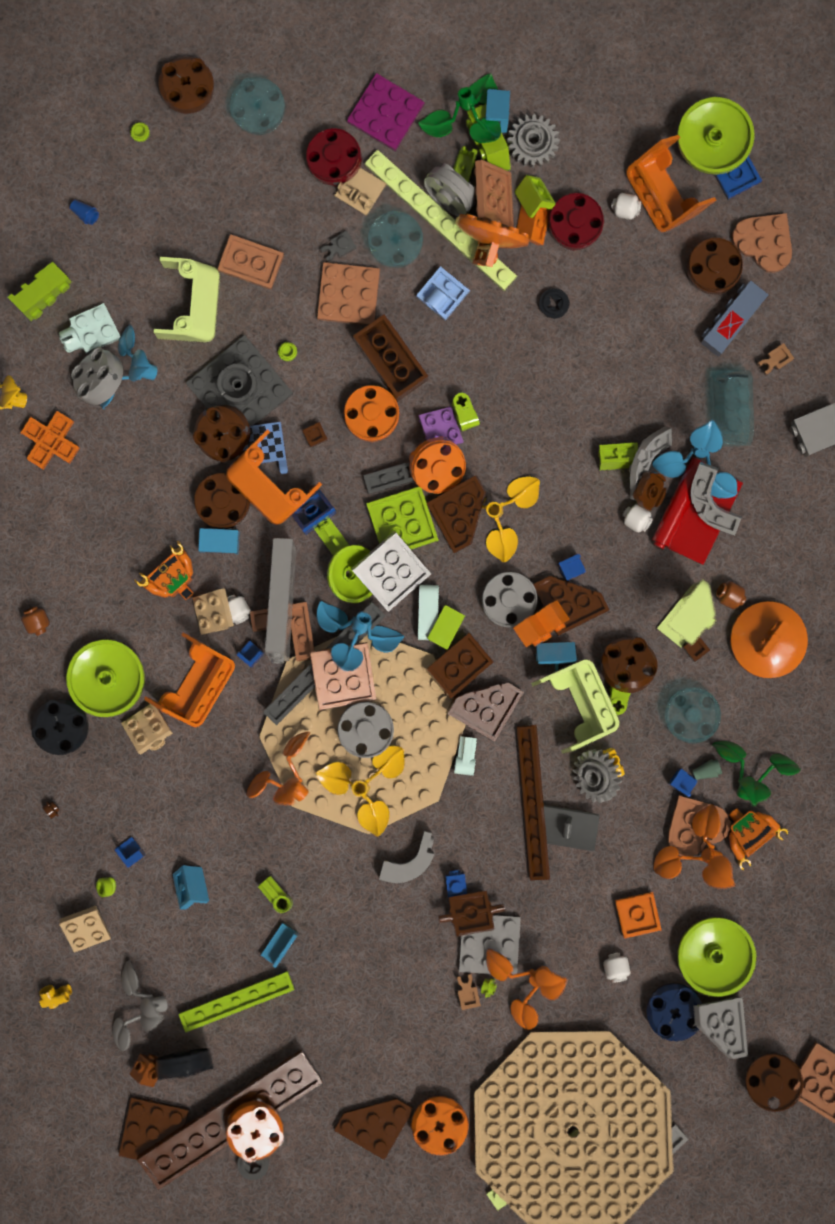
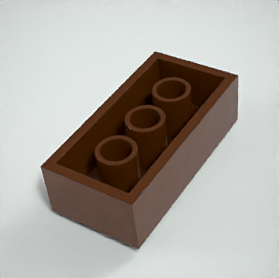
M385 314L353 335L354 342L397 402L428 381V375Z

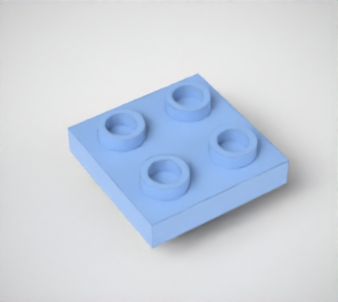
M440 266L416 297L446 321L470 290Z

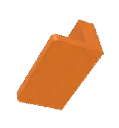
M521 205L517 229H519V232L529 235V242L536 245L544 244L550 209L540 207L535 216L530 218Z

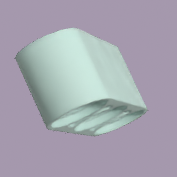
M419 585L418 640H428L427 637L438 618L439 585Z

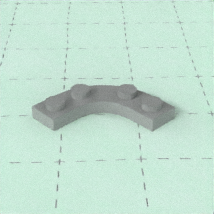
M665 426L642 441L629 468L631 499L635 500L633 498L634 490L637 489L642 474L646 471L649 472L654 457L672 446L671 428Z
M700 462L691 487L692 504H694L698 516L706 524L735 536L742 516L717 506L712 498L711 491L719 468Z

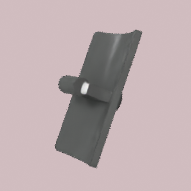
M544 805L547 844L595 851L599 814Z

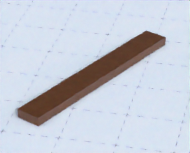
M537 725L517 726L530 880H549L550 872Z

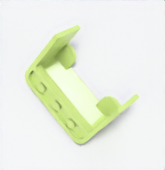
M160 257V262L164 268L178 269L182 277L193 279L190 316H179L174 321L173 330L154 329V334L158 339L195 342L211 341L215 336L220 281L218 270L213 266L191 259Z
M703 579L692 584L657 627L660 632L680 648L686 641L692 645L705 628L709 629L716 621L714 619L715 610L709 584Z
M582 660L531 683L532 686H536L550 680L552 686L557 690H564L569 687L584 720V723L578 725L574 731L578 743L562 749V754L574 751L618 729L619 719L598 672L591 661Z

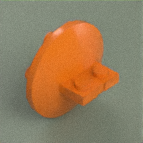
M460 214L456 218V226L466 235L478 241L472 264L493 267L498 258V248L512 249L529 245V235L519 232L517 228L501 226L502 223L492 220H478V217L469 214Z
M768 601L748 607L737 617L732 626L730 645L736 661L744 670L761 678H777L790 673L801 663L807 650L808 636L802 619L793 609L778 602Z

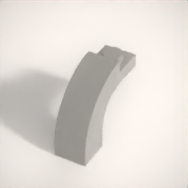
M424 830L419 851L412 860L405 863H396L384 859L379 880L403 883L420 876L428 868L434 856V853L427 851L428 848L432 849L434 837H431L432 832Z

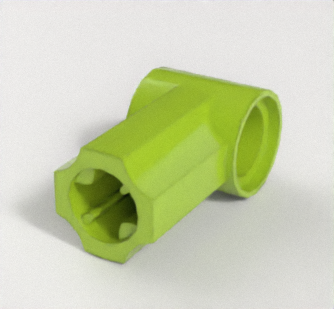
M272 876L258 886L277 912L285 913L292 908V898L283 891ZM281 898L288 902L286 909L279 907L278 902Z

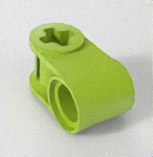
M465 393L456 394L452 400V407L460 430L465 431L480 425L469 396ZM459 398H460L462 401H463V400L466 401V402L464 403L463 407L461 406V404H458V405H457V402H458Z
M610 686L609 699L612 706L619 702V706H622L617 711L613 707L618 716L626 711L630 693L620 692Z

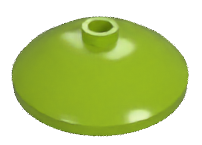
M358 545L343 547L333 555L329 562L327 570L328 584L334 595L342 601L359 603L372 595L369 589L351 570L371 552L365 547Z

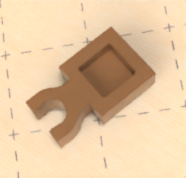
M783 343L767 354L769 359L762 360L757 365L759 367L763 364L768 366V370L763 373L766 376L772 371L773 367L779 370L794 360V357Z
M471 973L468 974L469 979L467 982H462L461 976H457L458 983L462 987V989L458 990L462 1010L481 1006L477 987H471Z

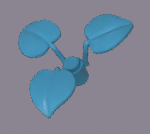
M129 324L121 334L118 342L119 354L121 356L127 354L132 358L129 376H123L122 380L130 379V381H136L138 379L141 380V378L154 380L157 375V366L149 363L143 350L138 349L134 355L131 353V349L135 344V334L132 325ZM114 394L107 401L100 404L102 409H105V407L111 402V400L114 397Z
M712 419L691 433L690 441L694 448H691L690 453L685 459H683L680 452L668 451L659 455L653 461V467L667 477L676 478L685 473L686 465L684 463L688 462L693 454L698 458L706 457L707 464L711 465L709 452H717L723 444L721 431L715 421ZM718 472L712 485V496L717 498L736 496L738 493L737 481L734 476L727 472Z
M320 601L316 612L317 622L325 631L334 633L338 628L344 630L353 624L352 628L356 634L350 647L344 643H339L331 650L332 660L344 671L356 670L362 664V652L353 648L359 635L367 632L368 639L372 640V646L384 653L395 650L404 638V635L383 626H375L371 630L372 618L365 612L358 613L356 617H353L348 622L347 615L341 609L328 605L323 601Z

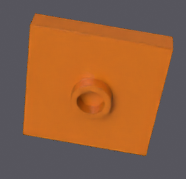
M653 892L615 900L624 939L662 930Z

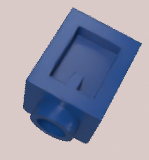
M460 870L449 871V875H445L448 898L467 894L465 873H461Z

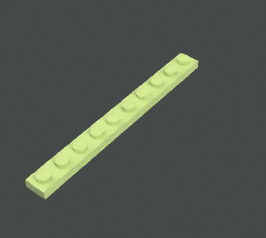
M377 150L365 162V166L380 180L385 182L391 190L465 257L473 262L478 241L456 226L454 218ZM498 258L493 267L475 265L503 291L517 278V275Z

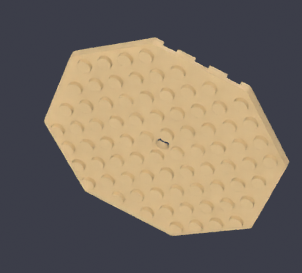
M367 634L359 643H368L376 700L366 702L376 703L389 713L394 725V734L389 746H399L404 749L405 766L403 772L396 778H386L381 772L369 782L370 790L366 794L372 800V803L383 801L388 806L390 812L388 825L439 801L465 724L446 713L454 698L449 699L425 670L436 661L433 654L399 643L392 652H380L372 646V640L368 639ZM337 637L314 647L315 651L326 649ZM296 656L286 662L272 702L311 664V659L297 662ZM314 687L277 726L266 717L259 737L281 784L284 785L290 778L295 777L286 760L287 756L283 755L286 744L291 738L300 733L311 732L301 751L295 757H291L299 777L303 780L301 784L309 792L302 801L295 799L294 804H291V806L371 834V832L360 825L357 817L360 807L364 804H369L368 801L363 799L362 796L354 795L350 784H348L349 788L345 794L336 795L329 792L320 783L316 773L331 763L342 762L350 768L352 773L350 781L354 783L362 779L367 780L379 769L373 766V757H356L346 751L339 740L338 723L340 717L353 704L319 710ZM368 705L365 707L364 712L367 716L371 717L375 714V708L372 705ZM345 720L342 722L341 727L344 731H350L352 723L349 720ZM383 728L380 730L379 736L381 739L386 740L390 737V731ZM360 743L357 745L356 750L359 754H365L367 746Z
M610 1031L531 1032L474 1092L476 1174L527 1224H624L673 1172L670 1090ZM571 1126H575L579 1130L578 1135L575 1137H571L567 1133L568 1128Z

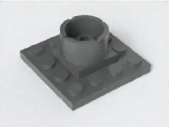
M245 335L186 382L207 409L215 405L233 406L243 413L249 426L259 423L293 395V392ZM237 384H241L240 388H235ZM215 411V412H216V416H217L218 418H220L219 412H218V411ZM237 426V431L241 434V429Z

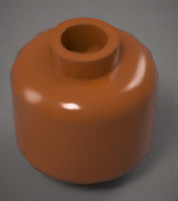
M732 581L722 583L717 589L716 596L718 597V602L730 609H736L746 601L745 589Z
M34 606L23 612L24 615L21 617V621L29 634L35 633L38 636L47 631L46 627L49 626L50 621L43 608Z

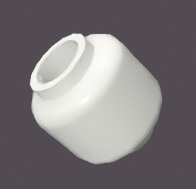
M620 193L617 199H613L612 210H615V215L618 218L632 220L640 213L641 201L638 200L636 195Z
M638 504L627 507L623 513L625 517L624 524L638 533L641 531L645 532L653 520L651 512L641 508Z
M235 595L227 597L233 623L237 625L246 621L251 610L244 597H236Z
M620 953L609 954V959L603 962L606 978L612 980V983L627 980V977L631 974L628 958L620 956Z

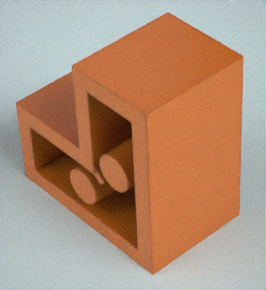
M554 601L536 614L523 620L513 629L525 647L532 644L535 647L550 639L553 631L557 633L566 627L564 623L569 621L570 618L559 602Z

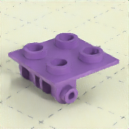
M452 407L418 415L425 439L444 436L456 445L463 443Z

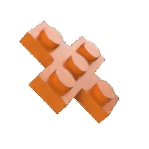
M58 411L47 427L30 417L21 434L36 442L26 459L43 470L54 454L70 464L80 447L65 439L74 421Z

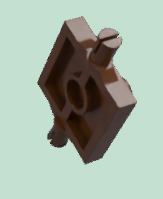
M487 891L449 897L450 912L449 914L438 915L439 923L451 921L454 926L455 935L459 937L494 930L493 913L505 912L503 904L492 906L488 900Z

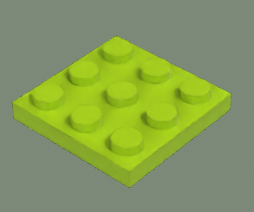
M416 487L367 503L379 544L393 531L400 536L411 550L439 541L422 488Z

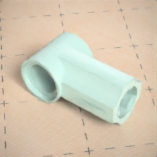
M460 736L454 774L474 776L476 760L474 756L477 738Z

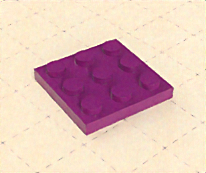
M376 73L348 118L347 123L396 152L425 105V102Z

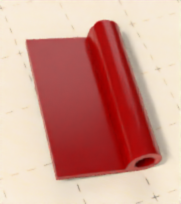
M691 458L651 540L654 542L653 545L659 549L664 550V548H667L704 565L720 530L706 524L698 516V512L694 504H692V483L698 466L703 461ZM736 480L737 492L739 493L743 483ZM737 495L731 498L712 496L717 506L729 512Z

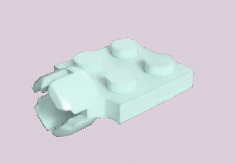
M104 303L69 318L71 326L59 332L61 343L64 344V349L68 353L77 349H83L88 354L98 347H104L121 338Z

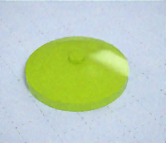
M721 97L706 98L692 105L682 117L677 135L680 136V139L677 140L678 147L686 162L696 170L712 175L728 173L739 167L750 154L754 143V127L748 113L736 102Z
M98 640L85 645L74 655L67 670V687L71 698L83 711L98 717H113L128 711L139 700L144 689L145 672L141 660L131 648L113 640Z
M711 917L696 922L685 932L678 947V965L683 977L694 989L709 996H727L737 992L747 984L755 969L756 950L750 935L740 925L726 918Z

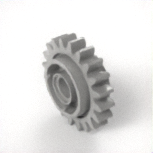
M533 114L532 119L525 115V121L519 118L518 125L513 123V130H509L508 134L511 137L508 138L507 143L511 144L508 147L509 151L514 150L512 157L518 156L517 163L524 160L525 167L530 162L531 167L534 168L537 162L542 167L543 160L548 164L549 157H555L554 152L558 151L559 147L557 144L560 143V139L556 138L559 135V131H554L555 124L549 126L550 119L543 122V115L536 119V115ZM536 138L538 143L531 144L529 139Z
M601 749L583 752V755L577 757L579 761L574 762L577 768L573 769V772L577 774L573 779L579 781L576 787L582 788L580 794L586 792V799L592 797V802L598 801L602 803L611 800L612 797L617 795L616 791L621 789L617 785L622 782L617 777L622 774L616 771L619 764L613 765L615 758L608 759L609 753L603 754Z

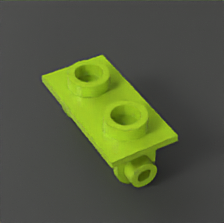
M330 518L320 522L319 526L314 528L332 555L341 548L350 546Z

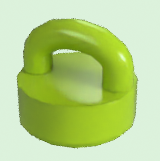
M112 877L98 879L96 883L98 895L100 897H108L114 894L116 882Z

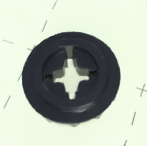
M556 288L545 291L539 301L541 313L547 318L553 319L563 317L570 305L567 294ZM551 299H553L554 302L559 301L557 305L558 310L555 307L548 308L551 304Z

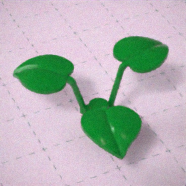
M490 73L477 80L470 87H464L458 91L459 100L456 101L452 118L449 112L438 110L418 122L420 128L426 134L433 137L448 135L453 130L451 123L455 122L459 107L467 111L472 110L477 122L470 127V136L474 141L489 143L498 140L501 136L500 123L498 121L486 120V116L480 121L474 107L478 102L483 105L487 104L488 89L498 90L492 74Z
M717 741L711 745L725 760L740 762V778L738 780L740 786L736 793L740 798L750 800L753 806L771 796L770 789L761 781L772 769L776 768L783 775H795L801 771V768L789 757L782 754H773L769 759L772 765L756 781L749 776L743 777V758L747 754L742 747L730 741Z

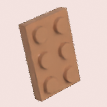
M230 234L217 270L218 272L272 290L284 253Z

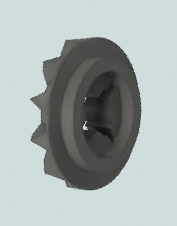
M249 1148L245 1152H251L253 1149ZM239 1157L238 1170L244 1178L258 1180L268 1170V1158L256 1160V1163L260 1166H255L250 1171L251 1164Z

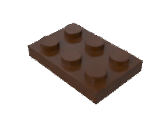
M468 633L425 670L447 697L452 699L493 663V660L473 636Z

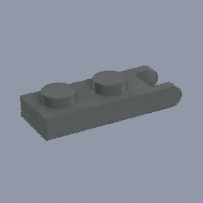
M410 462L363 475L369 495L413 482L414 480L412 477H409L407 470Z

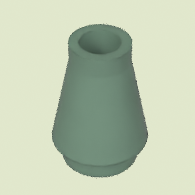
M711 759L698 768L693 769L696 781L719 777L718 775L723 774L718 759Z

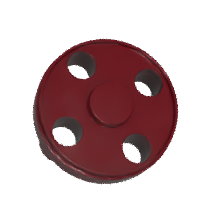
M331 128L319 132L312 138L307 148L306 160L310 172L318 181L338 187L341 182L344 184L357 174L362 163V153L358 142L350 133L342 129ZM332 137H336V138H337V139H336L335 141H333V142H330V141H329V139L332 138ZM351 153H357L355 157H349ZM319 157L318 161L312 162L313 158ZM334 173H340L336 178L331 177Z
M571 193L560 198L553 209H551L548 226L553 239L559 245L570 251L581 250L597 241L604 226V216L600 205L592 197L582 193ZM576 200H581L584 203V205L582 207H578L575 205L574 202ZM559 215L562 221L555 222L552 217ZM595 221L600 227L592 228L590 223ZM575 237L577 238L578 242L576 244H572L569 242L568 238Z

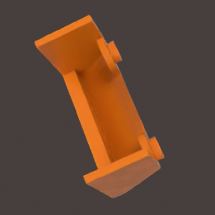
M679 135L660 140L627 169V177L660 232L672 230L697 216L716 201L715 197L701 202L693 197L683 201L666 169L672 163V155L668 148L680 139Z
M267 429L227 469L226 477L270 523L279 525L299 509L322 484L318 482L306 494L299 488H293L284 494L258 468L264 460V453L257 445L270 433Z
M183 632L181 636L193 642L189 650V656L195 660V663L176 694L170 691L162 695L159 702L147 696L144 697V700L160 711L192 727H199L205 721L232 675L235 663L223 654Z

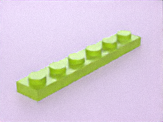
M286 971L181 1012L179 1017L186 1033L291 992L295 988L289 972Z

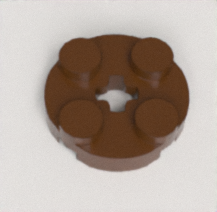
M646 471L642 474L637 489L633 493V498L637 500V504L641 508L652 510L651 508L660 506L666 495V488H664L665 477L653 471Z

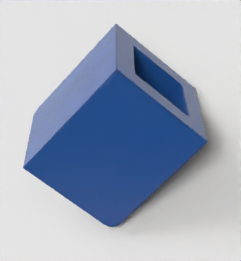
M580 554L557 564L565 581L586 572L581 562Z
M249 641L236 655L248 666L253 667L265 653Z
M678 768L668 784L690 798L692 795L690 792L697 784V781L688 775L686 771Z
M133 837L114 849L127 868L146 855Z

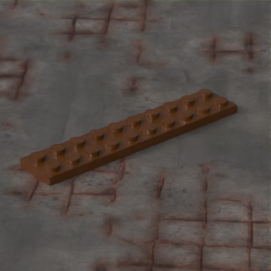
M300 1050L139 1155L137 1161L157 1189L160 1190L228 1145L226 1137L227 1121L231 1113L239 1105L249 1101H261L269 1104L279 1112L322 1084L323 1081L303 1051ZM258 1110L255 1114L261 1115L264 1113V1110ZM235 1124L231 1129L236 1130L240 1125Z

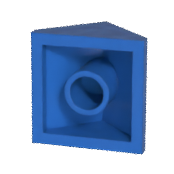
M319 489L292 514V517L304 534L307 535L319 526L320 522L335 515L336 510Z

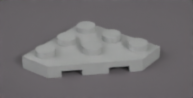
M733 997L694 1006L695 1025L728 1058L736 1059L748 1056L743 997Z

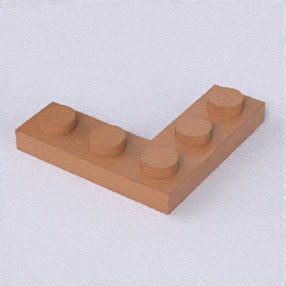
M307 602L293 604L291 630L296 661L310 660V652L315 651L308 605ZM268 609L251 611L253 632L267 630Z

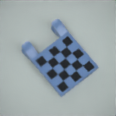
M281 422L250 426V441L246 450L268 429L270 433L257 445L264 453L262 463L279 461L280 473H288Z

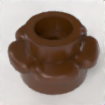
M46 801V804L42 807L51 819L55 816L58 817L57 812L60 809L53 801L51 803Z

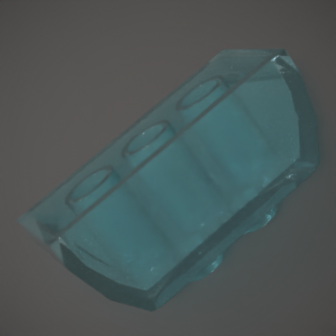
M709 371L710 420L713 419L721 431L723 438L722 447L750 446L754 436L753 377L751 371Z

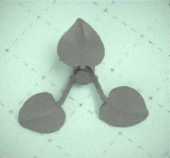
M130 960L126 962L122 971V987L127 995L133 994L143 999L140 1003V1015L123 1022L122 1018H117L114 1021L113 1038L120 1051H126L130 1044V1033L127 1028L129 1023L140 1019L143 1029L150 1031L163 1018L159 1012L167 1010V1000L164 996L153 997L152 994L146 995L136 991L138 990L139 983Z

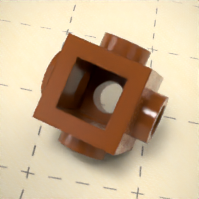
M140 1054L129 1075L139 1084L154 1087L157 1082L155 1059L158 1057L153 1054L148 1056Z

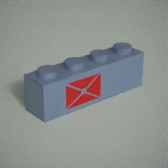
M752 281L747 285L743 283L737 291L739 296L735 300L731 298L725 306L727 311L724 314L719 313L713 321L716 323L712 329L708 327L702 335L704 339L701 344L718 357L769 295Z

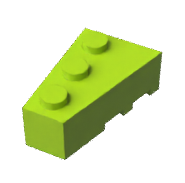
M486 104L475 108L480 121L486 116ZM472 110L467 111L468 119L465 120L469 131L470 127L477 123ZM502 132L500 138L494 142L478 143L474 141L475 145H478L482 160L506 171L511 169L509 148Z
M53 262L34 276L35 279L29 285L24 283L21 286L23 290L17 295L10 294L8 296L9 300L30 321L38 319L43 314L42 310L45 307L53 305L57 300L56 297L60 293H65L70 288L71 280Z

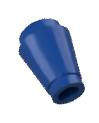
M74 200L70 205V210L85 224L93 225L97 221L99 212L96 211L95 207Z

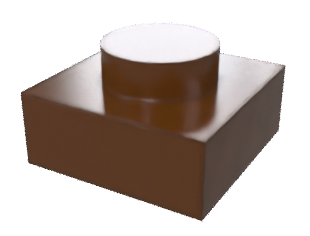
M320 422L302 430L310 448L328 440Z
M700 636L692 645L688 642L683 646V649L694 662L710 651Z

